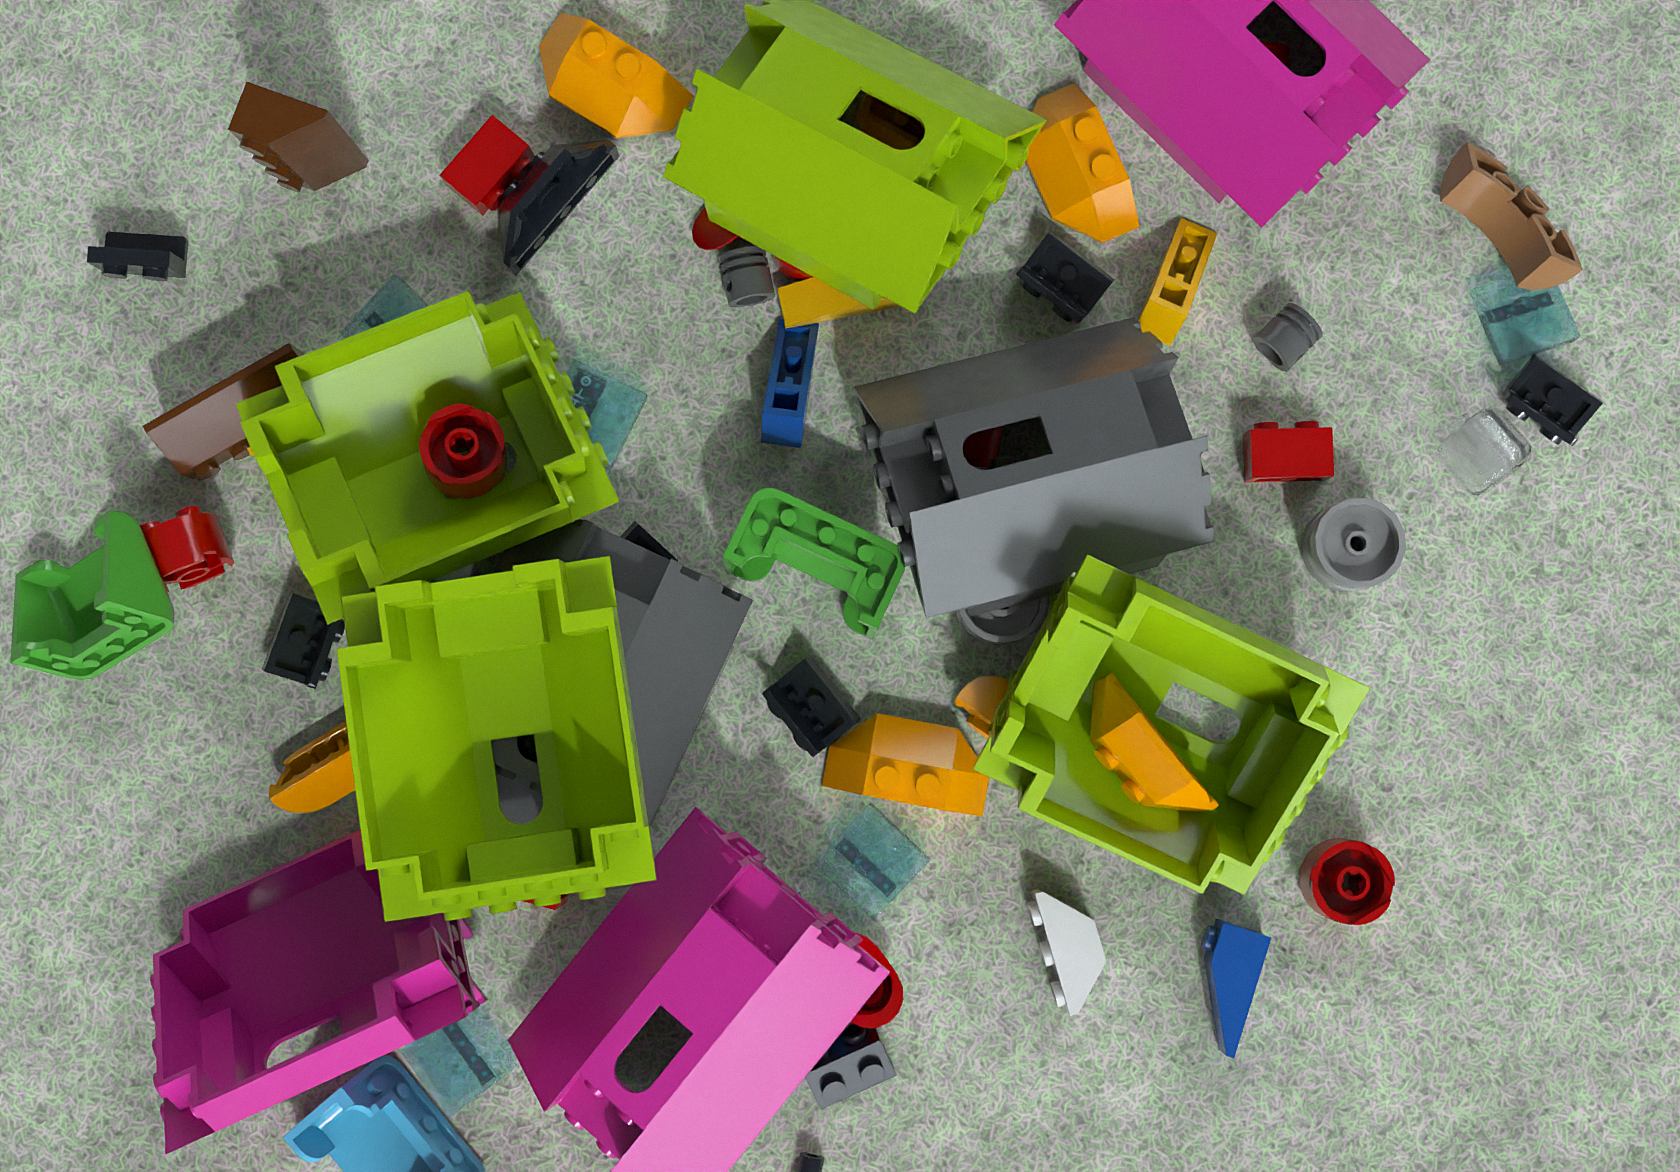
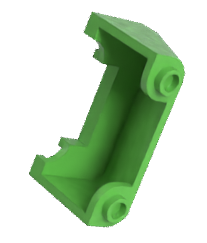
M764 488L754 493L723 555L725 572L745 581L755 582L762 580L771 571L775 560H778L847 592L848 597L842 612L843 620L851 630L873 640L905 571L895 543L774 488Z
M109 510L97 518L94 523V533L104 540V545L70 568L60 566L52 560H38L16 574L11 664L70 679H91L104 673L174 628L173 604L140 524L136 519L130 517L126 512Z

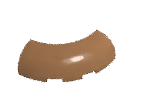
M1466 142L1452 158L1444 173L1440 187V202L1464 215L1490 239L1506 261L1516 287L1528 290L1548 289L1565 283L1581 272L1583 269L1570 238L1565 230H1560L1557 233L1553 225L1544 214L1550 209L1529 185L1521 190L1505 175L1504 172L1508 169L1506 165L1482 149Z

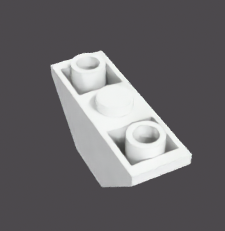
M1039 888L1031 890L1034 900L1027 902L1033 925H1041L1045 941L1039 942L1044 964L1046 967L1053 965L1057 981L1050 983L1057 1007L1064 1005L1065 1010L1070 1016L1078 1014L1106 963L1095 920Z

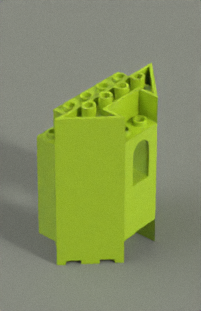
M764 0L762 6H756L752 3L744 4L749 30L713 77L696 68L692 84L695 85L697 94L690 109L687 107L683 109L674 138L680 141L681 145L671 161L667 162L663 178L702 198L710 221L874 310L880 300L884 298L915 314L936 282L942 278L946 269L951 270L956 265L962 253V247L969 235L975 236L981 228L985 213L991 202L996 204L1001 199L1012 171H1019L1022 168L1029 154L1028 147L1047 119L811 0ZM862 90L918 119L924 126L925 134L917 146L907 150H898L839 119L858 92Z
M469 290L276 365L275 369L282 383L281 386L236 403L242 419L240 422L257 463L267 478L289 531L287 536L303 574L312 586L327 625L344 618L341 600L343 596L375 592L376 586L416 580L430 582L620 502L603 467L609 464L603 447L599 441L592 444L587 431L592 429L589 418L583 406L575 408L570 396L575 395L571 380L566 371L559 374L554 362L559 360L554 344L550 337L542 338L521 292L484 306L483 303L475 305ZM467 404L471 405L472 408L491 414L502 429L505 444L509 445L516 453L514 468L504 476L501 482L484 495L468 499H446L443 492L431 483L426 474L419 451L420 436L430 417L446 406ZM466 448L459 449L458 453L461 455L467 453Z
M1087 555L1081 562L1077 573L1072 572L1063 582L1059 595L1053 594L1049 598L1048 615L1019 670L1012 669L1007 680L1008 691L996 708L987 732L990 736L978 755L973 770L1018 790L1019 810L1203 894L1211 881L1245 895L1263 863H1266L1274 850L1279 849L1283 843L1286 828L1291 825L1294 817H1297L1302 812L1307 801V794L1313 789L1315 783L1319 782L1324 776L1328 766L1327 759L1345 742L1349 733L1348 724L1371 687ZM1107 674H1114L1131 698L1210 795L1218 802L1219 805L1214 810L1192 812L1142 806L1140 802L1138 804L1134 803L1128 798L1121 788L1123 781L1113 769L1111 771L1106 769L1098 761L1094 754L1096 748L1090 742L1095 681ZM1173 682L1232 709L1238 715L1240 725L1236 734L1230 739L1212 741L1156 715V712Z
M610 556L566 563L560 559L514 565L513 571L435 583L423 580L376 586L375 592L341 597L348 647L337 648V657L366 871L378 869L385 922L444 913L445 921L471 917L472 908L489 906L490 914L516 910L517 901L534 899L535 907L561 903L562 894L578 892L579 900L593 899L606 896L605 888L657 880ZM534 734L543 807L540 814L533 821L520 824L509 820L502 811L492 740Z

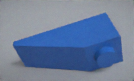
M779 318L762 413L761 443L801 448L819 329V324L817 323L785 329L783 319Z
M1216 918L1214 926L1208 925L1204 931L1201 949L1206 950L1204 962L1218 1050L1228 1057L1235 1058L1271 937Z

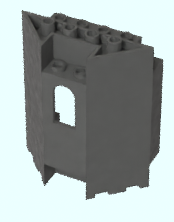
M1135 317L854 387L865 425H861L864 445L867 450L873 449L877 463L873 464L875 480L878 488H885L889 502L885 503L887 519L891 528L898 527L902 540L897 543L899 557L903 567L910 566L926 618L967 608L969 617L1060 593L1063 582L1072 572L1077 573L1081 562L1087 555L1128 574L1158 567L1167 554L1214 542V527L1211 525L1205 509L1206 505L1212 504L1210 474L1204 471L1201 463L1202 453L1208 451L1207 435L1192 438L1172 383L1170 372L1179 357L1174 352L1164 354L1160 349L1163 348L1162 342L1150 331L1142 333L1140 322ZM1039 416L1051 454L990 470L977 469L966 461L963 455V443L971 434Z
M578 519L504 550L494 573L513 571L514 565L560 559L566 563L610 556L648 824L650 826L659 811L733 651L734 640L753 600L701 573L684 567L683 564L673 559L669 560L601 529L593 522ZM518 736L492 740L502 811L509 820L515 823H529L537 818L543 807L538 762H532L522 755L518 747Z

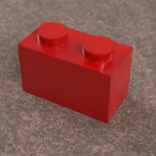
M491 115L439 176L447 187L483 216L489 209L495 211L503 202L502 196L505 190L515 179L520 181L529 172L528 166L535 155L524 140L494 115Z
M1318 421L1294 423V428H1279L1278 422H1260L1254 424V429H1250L1242 435L1244 483L1325 481L1334 476L1332 427H1319Z

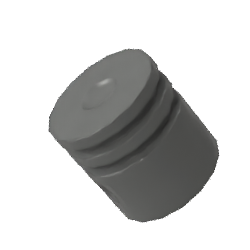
M758 246L737 248L719 256V262L722 265L721 272L724 275L723 281L727 301L730 307L740 308L765 303L775 297L770 268L767 267L769 265L768 259L765 257L766 251Z
M1288 303L1276 317L1272 318L1253 337V343L1257 350L1276 368L1287 372L1323 336V332L1315 319L1307 311L1294 303Z

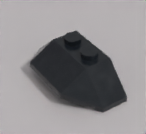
M610 140L552 145L546 153L542 151L533 158L528 166L529 172L520 183L514 182L506 189L502 196L503 202L499 206L503 263L513 275L517 276L620 157L616 145Z

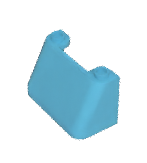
M390 1056L376 1058L283 1136V1139L301 1159L307 1162H317L329 1154L343 1172H485L481 1161L403 1065Z

